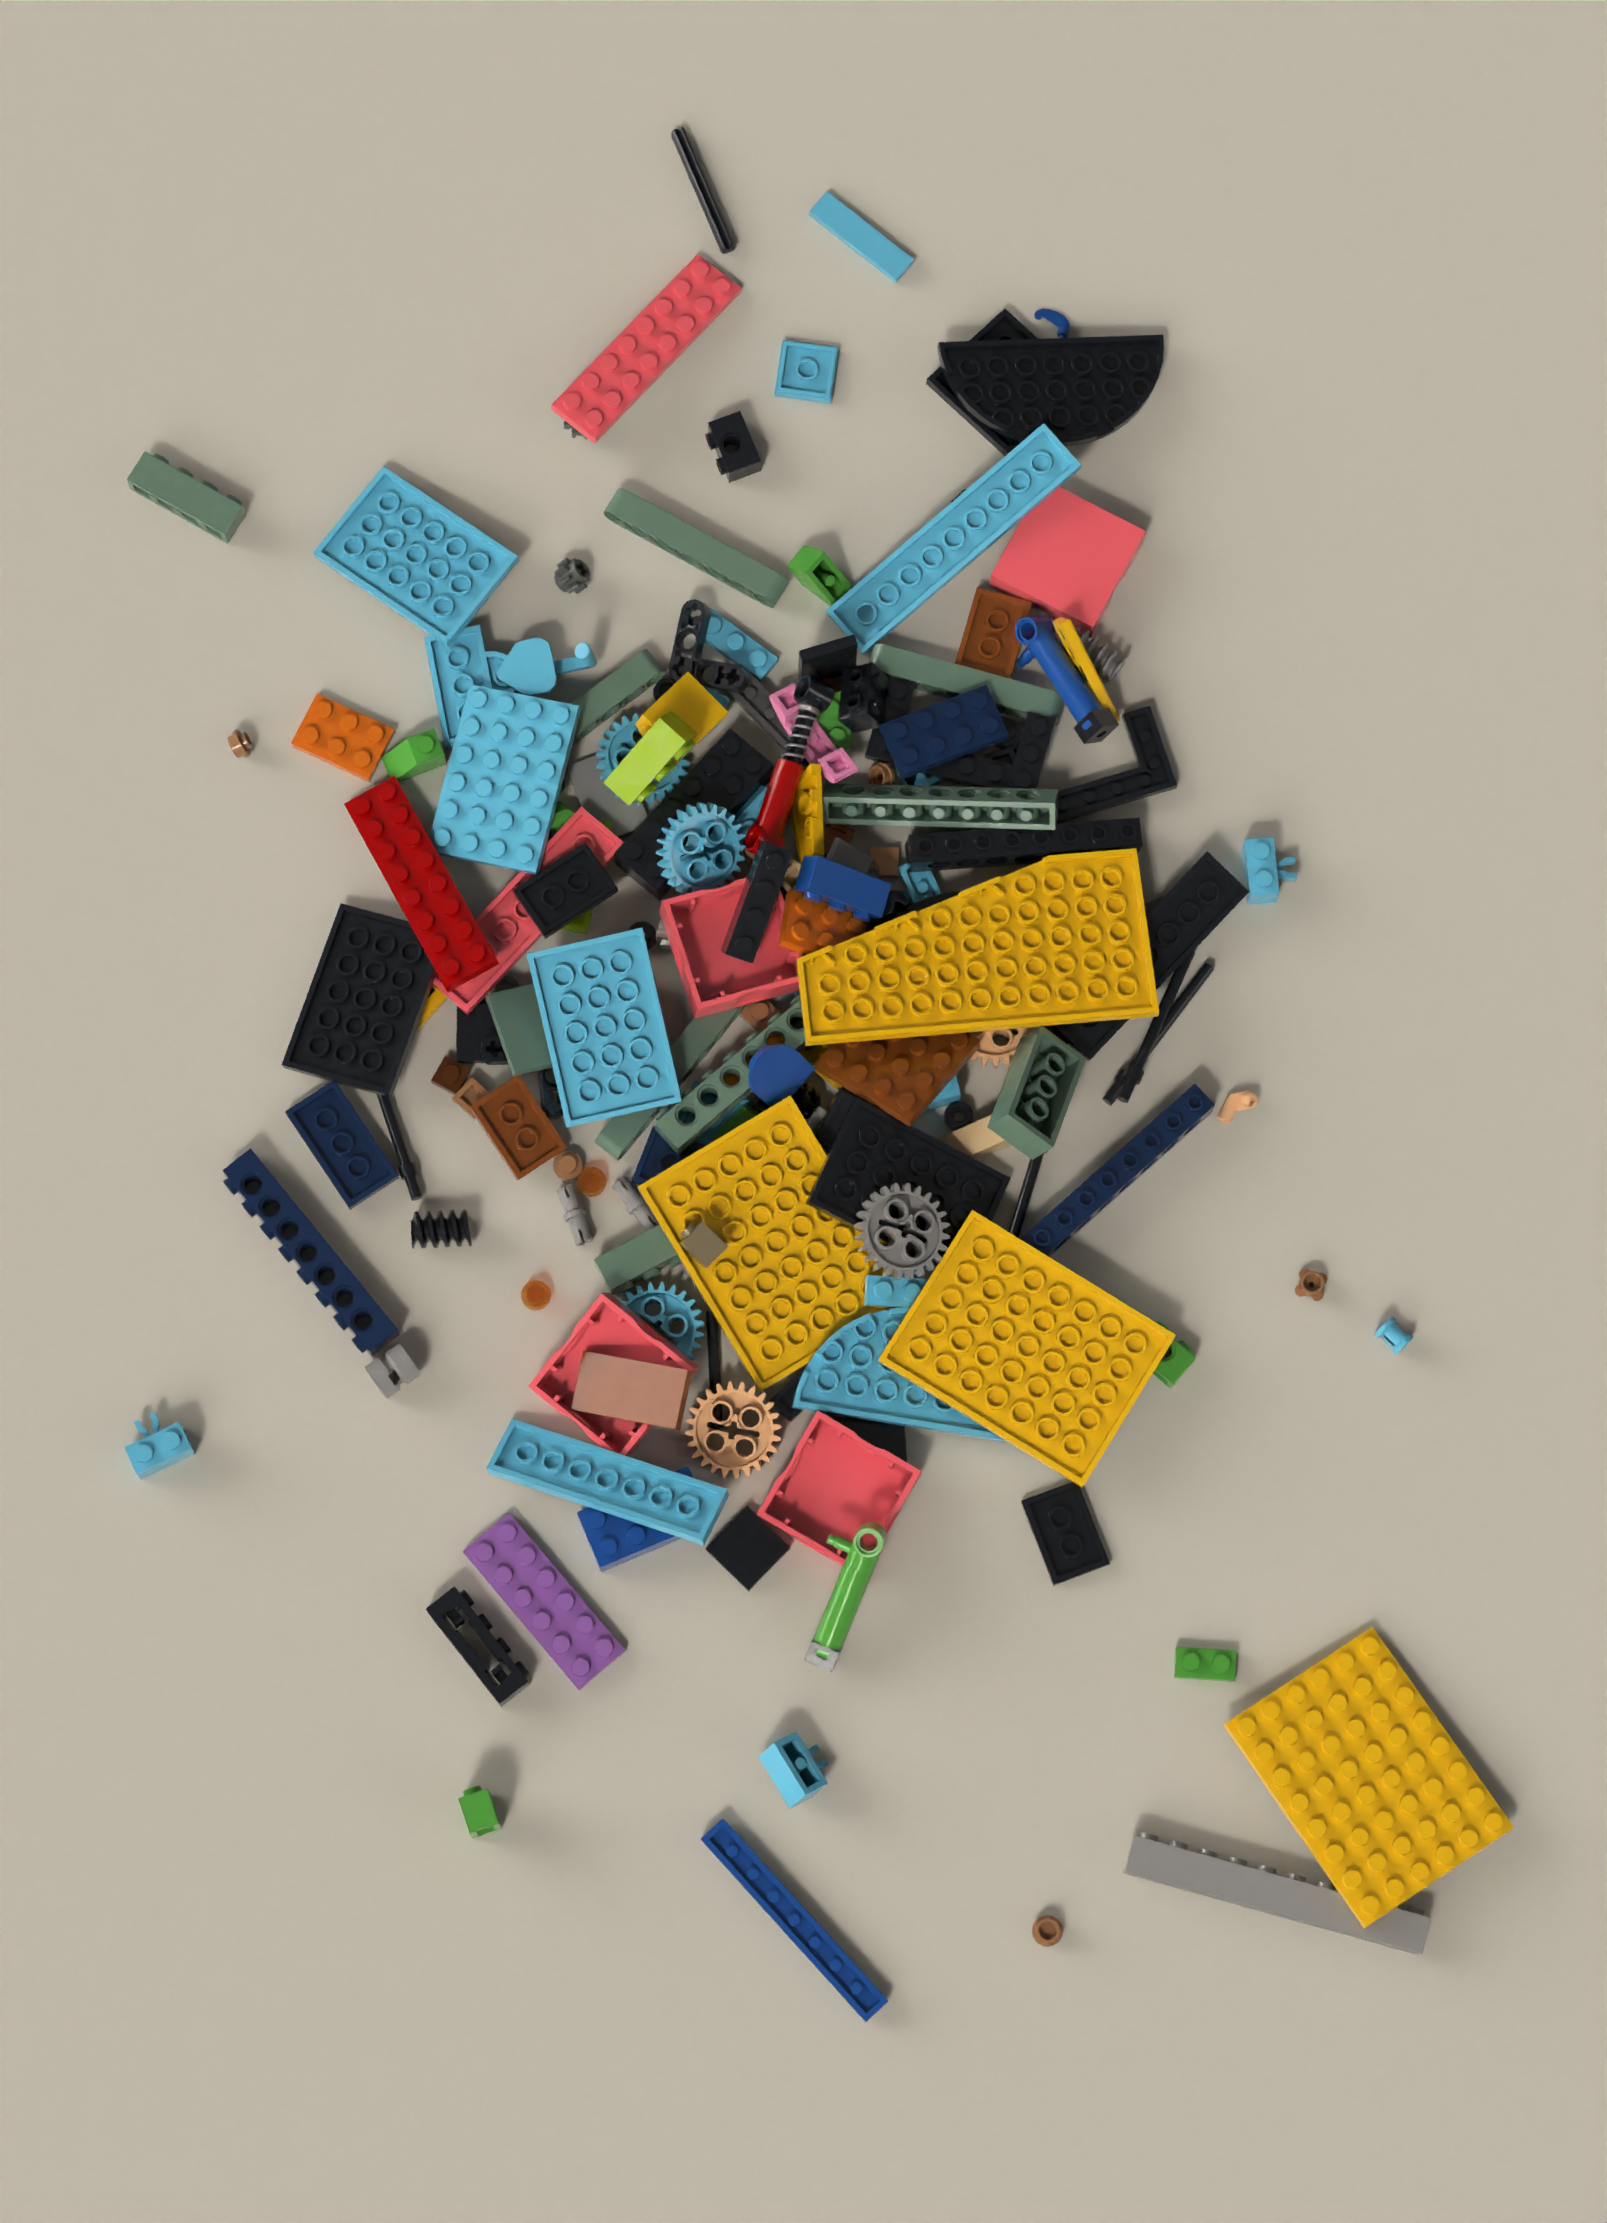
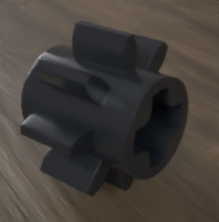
M809 1083L801 1085L792 1096L805 1120L821 1104V1096L814 1086H809Z

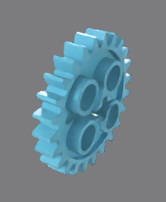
M634 713L631 722L626 716L622 717L621 725L614 721L611 725V730H605L603 734L605 739H600L598 746L601 750H598L595 757L602 759L597 763L596 769L605 770L602 772L600 780L607 779L619 765L616 758H625L637 743L633 740V736L643 737L634 725L639 719L637 713ZM689 753L666 778L654 783L658 788L646 800L649 806H652L655 797L661 803L665 799V794L668 796L688 774L684 769H688L690 762L684 759L688 757Z
M697 802L696 807L687 804L686 812L679 809L676 810L678 819L675 820L669 817L670 829H661L666 834V837L657 839V842L663 844V849L656 851V854L663 856V859L657 863V866L666 868L661 873V876L669 879L667 884L676 887V891L683 894L686 892L687 894L699 890L716 889V886L718 888L726 886V879L733 882L735 879L731 873L733 870L741 871L740 867L736 864L737 861L745 860V857L739 855V851L744 850L746 846L739 843L745 837V834L737 832L742 825L739 822L733 821L735 815L727 812L726 808L717 807L716 804L710 802L707 805ZM713 826V832L708 836L709 829ZM688 836V841L686 845L683 846V841L685 837ZM719 854V860L715 863V858ZM694 863V870L690 873V867Z
M651 1282L648 1283V1291H643L638 1285V1294L635 1296L627 1291L626 1295L629 1301L627 1303L619 1301L635 1314L643 1316L654 1327H659L661 1324L663 1333L678 1343L676 1348L692 1361H695L696 1358L692 1350L702 1349L696 1340L705 1339V1335L697 1331V1329L705 1326L704 1321L695 1320L702 1314L701 1310H691L696 1304L695 1300L692 1299L685 1302L687 1297L685 1290L676 1295V1285H673L669 1291H666L664 1282L660 1283L658 1290L654 1289ZM652 1303H658L662 1306L660 1314L655 1317L646 1314L647 1307ZM675 1321L685 1323V1329L680 1334H673L669 1331L671 1324Z

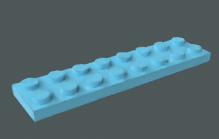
M513 1418L486 1467L491 1475L703 1546L729 1497L728 1489Z

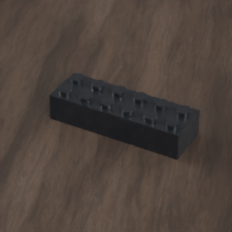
M729 729L614 853L616 865L660 901L672 888V886L667 884L669 879L661 876V873L666 868L657 866V863L663 859V856L656 854L657 850L663 849V844L657 842V839L666 837V834L661 829H670L671 827L668 818L677 820L676 810L679 809L686 812L687 804L696 807L697 802H702L706 805L708 802L716 804L717 807H724L727 809V812L735 815L761 785L766 786L769 783L774 764L732 729ZM713 826L709 829L708 836L712 834ZM688 836L685 837L683 841V846L686 845L688 841Z

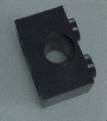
M740 411L708 422V433L705 434L706 441L710 450H716L719 457L716 459L718 470L721 475L726 474L729 483L761 471V459ZM729 444H735L739 449L730 452L725 447Z

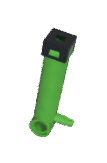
M875 1522L863 1524L854 1536L853 1542L832 1534L828 1536V1544L847 1552L848 1555L804 1661L830 1672L833 1671L886 1543V1531L880 1524ZM867 1533L873 1534L877 1538V1545H866L862 1536Z

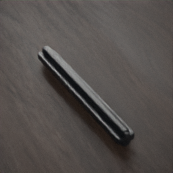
M684 127L674 129L671 132V138L719 249L723 254L735 250V243Z

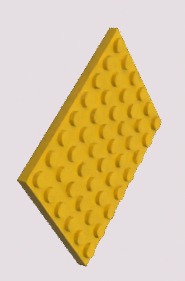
M791 1095L637 1187L759 1392L809 1363L822 1344L843 1326L866 1314L891 1309L890 1307L864 1306L865 1276H883L884 1268L881 1267L873 1271L875 1261L864 1262L865 1257L868 1255L867 1251L858 1252L859 1247L864 1245L863 1241L854 1240V1237L861 1234V1232L806 1204L827 1155ZM703 1221L728 1246L705 1269L679 1244L684 1239L680 1234L692 1222L698 1225Z
M972 1210L943 1255L942 1261L936 1266L882 1352L878 1362L1083 1488L1176 1335Z
M1373 1627L1224 1724L1229 1735L1364 1929L1514 1828Z

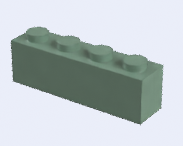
M144 452L127 478L130 490L228 544L246 516L242 502L232 495L228 494L226 497L217 492L218 489L207 481L201 483L195 480L188 470L182 467L176 469L170 466L169 461L163 456Z
M660 1225L594 1259L595 1266L612 1295L616 1293L624 1295L627 1291L633 1290L635 1288L634 1284L642 1279H645L646 1282L659 1276L661 1274L660 1270L668 1265H671L673 1268L682 1264Z

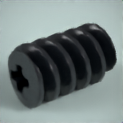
M462 1209L460 1218H457L454 1210H450L446 1219L442 1210L438 1211L436 1219H433L430 1211H426L424 1220H421L418 1211L414 1212L411 1220L412 1249H414L417 1240L421 1248H426L428 1240H431L434 1248H438L440 1239L443 1240L445 1247H450L452 1239L455 1240L457 1247H461L464 1238L467 1239L469 1246H472L471 1217L468 1216L466 1209Z

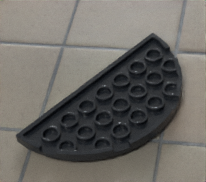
M1163 335L959 341L939 342L937 349L939 361L950 388L964 407L983 424L1003 436L1022 442L1044 423L1065 447H1070L1104 438L1126 425L1138 414L1153 392L1163 362L1164 339Z

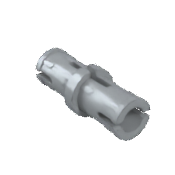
M627 1176L621 1178V1183L617 1181L612 1186V1189L616 1191L627 1205L628 1213L630 1215L634 1214L646 1231L659 1225L643 1196L638 1193Z
M575 1184L566 1185L569 1198L564 1187L559 1188L557 1194H559L565 1211L563 1217L565 1222L569 1223L575 1246L584 1245L580 1233L583 1234L586 1243L592 1242L593 1237L585 1219L587 1213L585 1208L581 1207Z

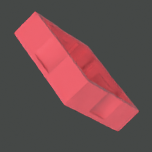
M1059 487L1020 521L991 574L989 587L1005 595L1031 601L1033 607L1046 612L1054 620L1059 617L1071 619L1075 629L1081 625L1079 632L1083 633L1089 630V638H1091L1110 604L1114 589L1122 578L1125 577L1144 542L1146 530Z
M747 878L733 881L720 888L699 890L662 900L659 912L694 1019L799 991L796 961L802 957V954L778 945L785 904L781 890H779L753 964L729 956L721 951Z
M605 1292L599 1295L577 1323L568 1341L551 1356L528 1387L559 1413L575 1421L584 1430L586 1435L600 1447L630 1457L654 1425L571 1410L583 1351L693 1371L691 1379L700 1367L612 1294Z
M817 1410L797 1444L791 1461L785 1471L777 1478L756 1515L843 1567L848 1553L828 1544V1536L832 1534L853 1542L859 1528L868 1522L880 1524L887 1535L922 1475V1471L885 1449H880L867 1442L851 1429ZM867 1533L862 1536L866 1545H877V1538L873 1534Z

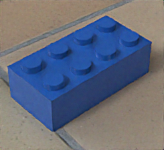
M689 1466L674 1471L693 1478ZM590 1507L577 1512L578 1519L601 1572L682 1539Z

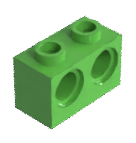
M475 1786L464 1790V1796L458 1798L472 1838L502 1829L488 1789L482 1790L480 1786Z

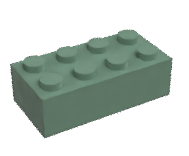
M1039 1026L1020 1038L987 1127L1032 1160L1052 1149L1086 1058L1043 1026Z

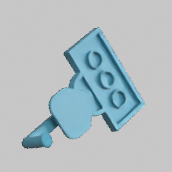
M480 624L464 628L449 648L432 636L424 637L444 745L447 749L453 748L469 684L512 693L520 692L528 696H537L553 690L558 675L593 668L597 664L594 652L585 642L579 643L576 646L575 657L553 661L551 647L542 638L519 641L513 646L508 655L498 651H486L483 630Z

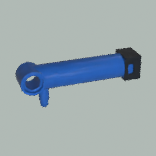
M1045 615L1022 617L1016 623L1015 636L1020 644L1027 645L1028 648L1016 661L1017 666L1023 668L1036 658L1078 723L1074 729L1084 744L1102 742L1119 725L1109 708L1102 709L1054 635L1055 627L1052 620Z

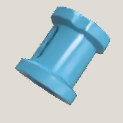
M1392 1316L1379 1328L1374 1336L1376 1338L1381 1337L1393 1349V1353L1397 1355L1413 1339V1336L1403 1331L1395 1323L1396 1319Z

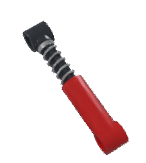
M809 675L803 676L796 685L794 700L799 706L797 707L799 713L794 717L795 725L791 726L792 734L788 736L789 743L784 746L786 752L781 755L782 759L776 760L755 825L749 829L744 840V845H746L744 849L752 854H756L760 840L783 848L784 837L782 834L804 771V767L799 764L801 759H804V756H802L804 749H808L806 743L807 740H811L809 734L810 731L814 730L812 727L813 722L817 721L818 713L828 709L834 697V688Z

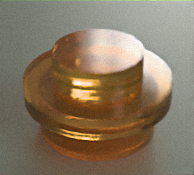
M595 1167L583 1169L577 1176V1188L583 1195L588 1197L601 1194L606 1186L604 1173Z
M534 1280L528 1282L523 1287L521 1299L527 1308L541 1310L549 1304L551 1292L544 1282Z

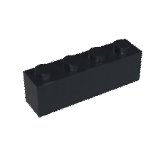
M760 840L721 948L723 953L753 964L793 852Z

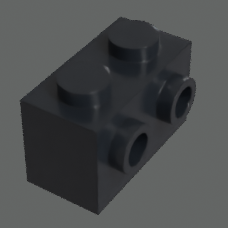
M872 662L843 669L838 721L853 733L877 728L883 724L886 711L885 698L886 688L888 687V675Z

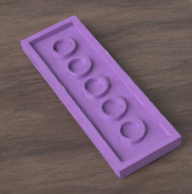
M510 1513L463 1551L465 1556L578 1690L582 1689L625 1652V1649Z

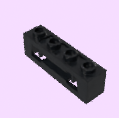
M454 1586L428 1606L426 1611L502 1707L530 1685L526 1678L530 1673L520 1660L516 1663L512 1661L508 1655L512 1650L502 1637H499L497 1640L489 1631L493 1626L483 1613L479 1616L476 1615L471 1608L475 1603L464 1589L458 1592ZM462 1609L470 1619L468 1623L496 1660L499 1663L503 1662L511 1672L509 1675L504 1672L500 1665L491 1670L492 1675L500 1683L497 1687L486 1674L489 1672L488 1668L458 1630L453 1632L444 1620L446 1617L458 1629L465 1623L463 1617L457 1612Z

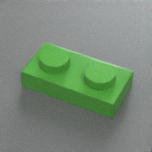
M839 691L834 692L833 700L828 709L818 713L817 720L819 726L837 749L842 747L846 750L854 748L850 730L838 721L841 693Z
M1176 1647L1174 1678L1235 1682L1237 1650Z

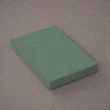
M534 984L487 994L485 999L513 1077L552 1068Z

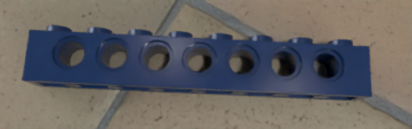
M1196 1084L1191 1086L1021 1237V1240L1048 1257L1052 1256L1212 1113L1215 1104Z
M251 1148L222 1170L227 1178L223 1183L233 1195L239 1193L245 1201L241 1205L252 1218L255 1215L259 1217L263 1222L259 1226L269 1240L275 1237L281 1244V1247L278 1248L281 1255L288 1263L294 1260L300 1268L296 1273L306 1285L312 1283L318 1292L314 1295L325 1308L330 1305L337 1313L333 1316L334 1320L343 1331L347 1328L350 1329L355 1336L351 1340L361 1353L367 1350L372 1357L400 1335L396 1326ZM251 1181L262 1183L260 1190L255 1193L246 1191V1187ZM276 1203L280 1205L278 1213L275 1215L265 1214L264 1210L268 1204ZM287 1226H296L298 1233L294 1237L286 1238L283 1236V1231ZM307 1248H313L317 1251L316 1256L309 1261L303 1260L301 1258L302 1252ZM329 1270L335 1273V1278L330 1283L319 1281V1277L324 1271ZM344 1293L354 1296L352 1303L347 1306L338 1304L339 1296ZM369 1316L372 1318V1323L368 1328H358L356 1326L358 1318Z

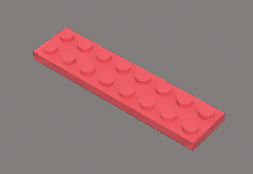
M697 254L552 403L551 410L595 444L740 294L741 287Z
M581 806L547 842L539 872L585 842L605 869L614 859L616 850L624 842ZM519 872L475 919L499 964L450 992L446 991L439 976L436 974L433 986L467 1015L542 936L512 891L535 876L534 874Z

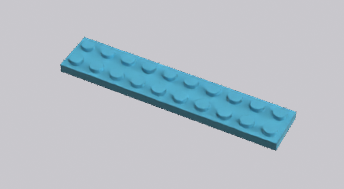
M1043 423L829 607L826 613L846 636L855 635L858 644L857 649L865 655L875 644L884 639L1078 472L1082 465Z

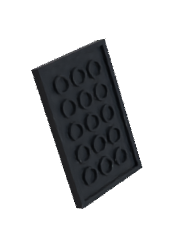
M340 903L282 1062V1066L285 1069L392 1098L437 974L408 921Z
M855 1097L839 1128L806 1204L854 1228L855 1224L863 1221L856 1214L860 1211H866L862 1203L866 1200L872 1202L870 1194L873 1192L880 1194V1188L887 1186L890 1190L891 1185L894 1183H898L900 1190L904 1184L909 1183L911 1192L914 1188L920 1186V1195L924 1196L929 1192L932 1193L929 1202L932 1204L940 1201L939 1206L936 1208L937 1212L946 1211L947 1213L940 1219L941 1222L950 1224V1226L943 1229V1233L950 1235V1238L941 1242L948 1248L972 1210L992 1221L1011 1178ZM890 1205L889 1214L892 1218L897 1219L899 1215L898 1210ZM916 1217V1226L924 1231L925 1222L922 1218ZM879 1220L880 1225L888 1226L884 1224L881 1220ZM900 1226L897 1229L902 1231L903 1227ZM880 1232L879 1241L888 1246V1237ZM902 1232V1234H901L902 1237H904V1236L907 1235V1234H905V1233H903V1232ZM916 1237V1238L920 1239L923 1243H925V1239H924V1238H922V1237ZM910 1244L906 1245V1253L911 1258H914L916 1253L914 1247ZM946 1251L938 1253L941 1257H943ZM933 1262L934 1267L936 1268L938 1263Z

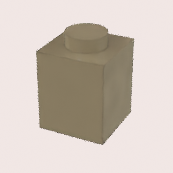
M703 1221L698 1225L692 1222L680 1234L684 1239L679 1244L704 1269L728 1247Z

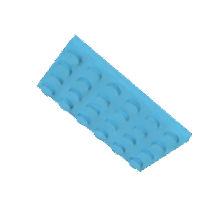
M384 466L313 552L315 558L448 648L519 561L516 554Z
M469 684L429 836L439 855L534 875L539 873L581 713L579 705Z
M643 927L527 954L566 1128L682 1102Z

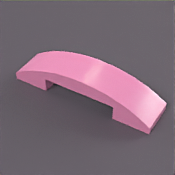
M794 683L769 696L771 704L788 735L792 734L791 726L795 725L794 717L799 713L797 710L799 706L794 700L796 688ZM814 721L812 725L814 730L810 731L809 734L811 740H807L806 743L808 749H804L803 752L805 759L810 764H821V775L833 784L858 772L857 766L842 747L837 749L819 724Z

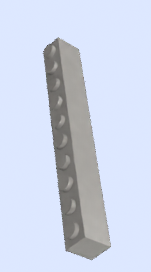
M1141 1832L1140 1837L1136 1835L1132 1837L1123 1871L1124 1874L1415 1955L1423 1954L1431 1917L1424 1916L1425 1911L1411 1906H1407L1406 1910L1395 1908L1364 1929L1340 1893L1335 1891V1886L1332 1884L1318 1881L1317 1886L1305 1883L1306 1877L1288 1873V1877L1276 1875V1869L1264 1865H1259L1258 1869L1247 1867V1861L1235 1857H1229L1228 1861L1217 1858L1218 1853L1200 1848L1199 1853L1187 1850V1844L1170 1840L1169 1845L1157 1842L1158 1836Z

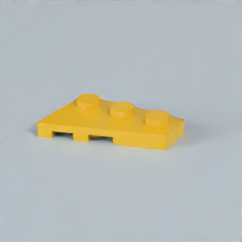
M811 763L803 772L789 813L800 865L804 856L822 857L824 855L821 764Z

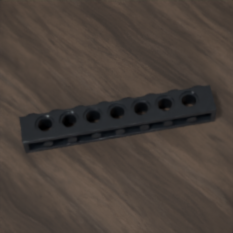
M1137 817L1056 824V830L993 828L908 835L905 851L908 873L1031 864L1042 861V858L1049 855L1137 848L1138 855L1143 843L1140 819Z

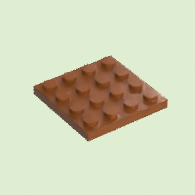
M966 1032L832 1044L816 1061L815 1070L906 1125L911 1126L980 1048V1040Z

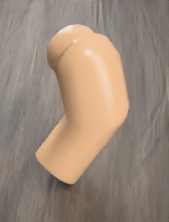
M1249 1090L1229 1094L1217 1119L1225 1124H1230L1237 1111L1254 1108L1257 1105V1095Z

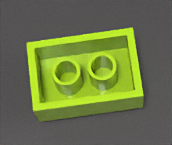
M672 710L654 723L603 783L628 806L636 801L641 804L658 788L654 783L666 778L677 766L673 761L675 759L678 761L686 756L695 746L692 740L697 733Z

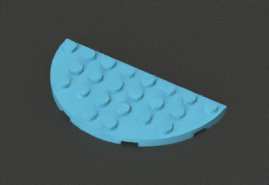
M896 1307L890 1310L866 1314L836 1331L822 1344L807 1364L799 1380L792 1408L815 1412L818 1410L821 1413L1007 1442L878 1362L879 1357L911 1307Z

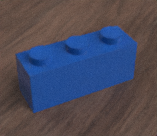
M804 856L794 890L803 893V898L816 903L821 901L829 903L828 908L838 912H845L847 910L853 912L855 919L869 922L870 918H882L891 884L820 856Z

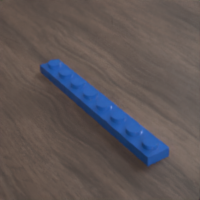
M724 1819L720 1820L700 1839L865 2022L888 2002L885 1996Z

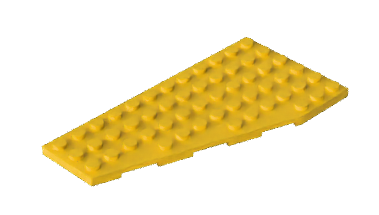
M1137 848L1049 855L1042 858V861L1003 877L998 876L961 891L954 897L916 912L915 910L878 925L871 931L837 945H829L802 956L796 961L806 1046L1156 1017L1159 1015Z

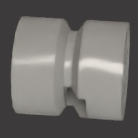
M399 1343L385 1352V1359L377 1358L365 1366L366 1371L386 1399L400 1390L402 1382L409 1384L421 1375L410 1356Z

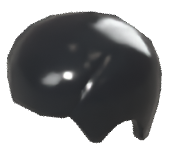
M898 890L889 891L882 918H870L873 928L888 922L897 913L912 905L913 902L909 895Z

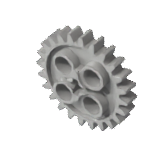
M898 1183L892 1184L890 1190L887 1186L880 1188V1194L877 1192L870 1194L872 1202L866 1200L862 1203L866 1211H860L856 1214V1216L863 1220L854 1225V1228L861 1230V1234L854 1237V1240L863 1241L864 1244L859 1247L858 1252L867 1251L868 1255L865 1257L864 1262L875 1261L873 1271L883 1267V1277L889 1276L892 1271L895 1280L901 1279L903 1273L906 1280L912 1279L914 1273L917 1277L925 1275L924 1269L931 1271L935 1268L933 1262L938 1263L942 1261V1257L938 1252H944L948 1249L941 1242L950 1238V1235L943 1233V1229L950 1226V1224L941 1222L940 1219L947 1213L946 1211L937 1212L936 1208L939 1206L940 1201L931 1204L929 1200L932 1193L929 1192L921 1196L920 1186L914 1188L912 1192L909 1183L904 1184L901 1190ZM890 1205L898 1210L899 1215L897 1219L890 1216L888 1211ZM916 1217L922 1218L925 1222L924 1231L916 1226ZM879 1220H881L884 1224L888 1226L880 1225ZM900 1226L903 1227L902 1231L897 1228ZM880 1232L888 1237V1246L880 1243ZM902 1232L907 1234L904 1237L901 1236ZM916 1237H922V1238H924V1239H925V1243H923L920 1239H918V1238H916ZM907 1244L914 1247L916 1252L914 1258H911L906 1253Z

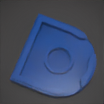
M787 1044L766 1045L760 1048L749 1062L748 1084L754 1094L769 1107H772L791 1095L792 1097L815 1070V1067Z

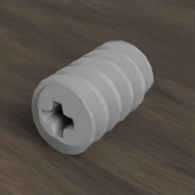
M1079 625L1076 631L1102 683L1104 684L1107 681L1110 683L1120 672L1127 658L1124 657L1117 662L1115 659L1118 651L1115 650L1108 655L1106 652L1109 645L1106 643L1100 648L1097 647L1099 637L1089 641L1090 631L1086 630L1080 634L1081 625Z

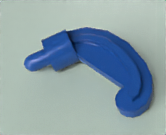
M1039 309L1035 312V319L1040 320L1043 317L1058 327L1057 336L1059 338H1068L1070 324L1065 316L1050 309Z

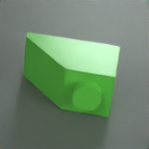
M804 545L786 566L805 588L830 607L853 588L846 577L822 550Z
M434 728L405 739L382 757L389 778L395 776L398 782L446 765L445 754Z

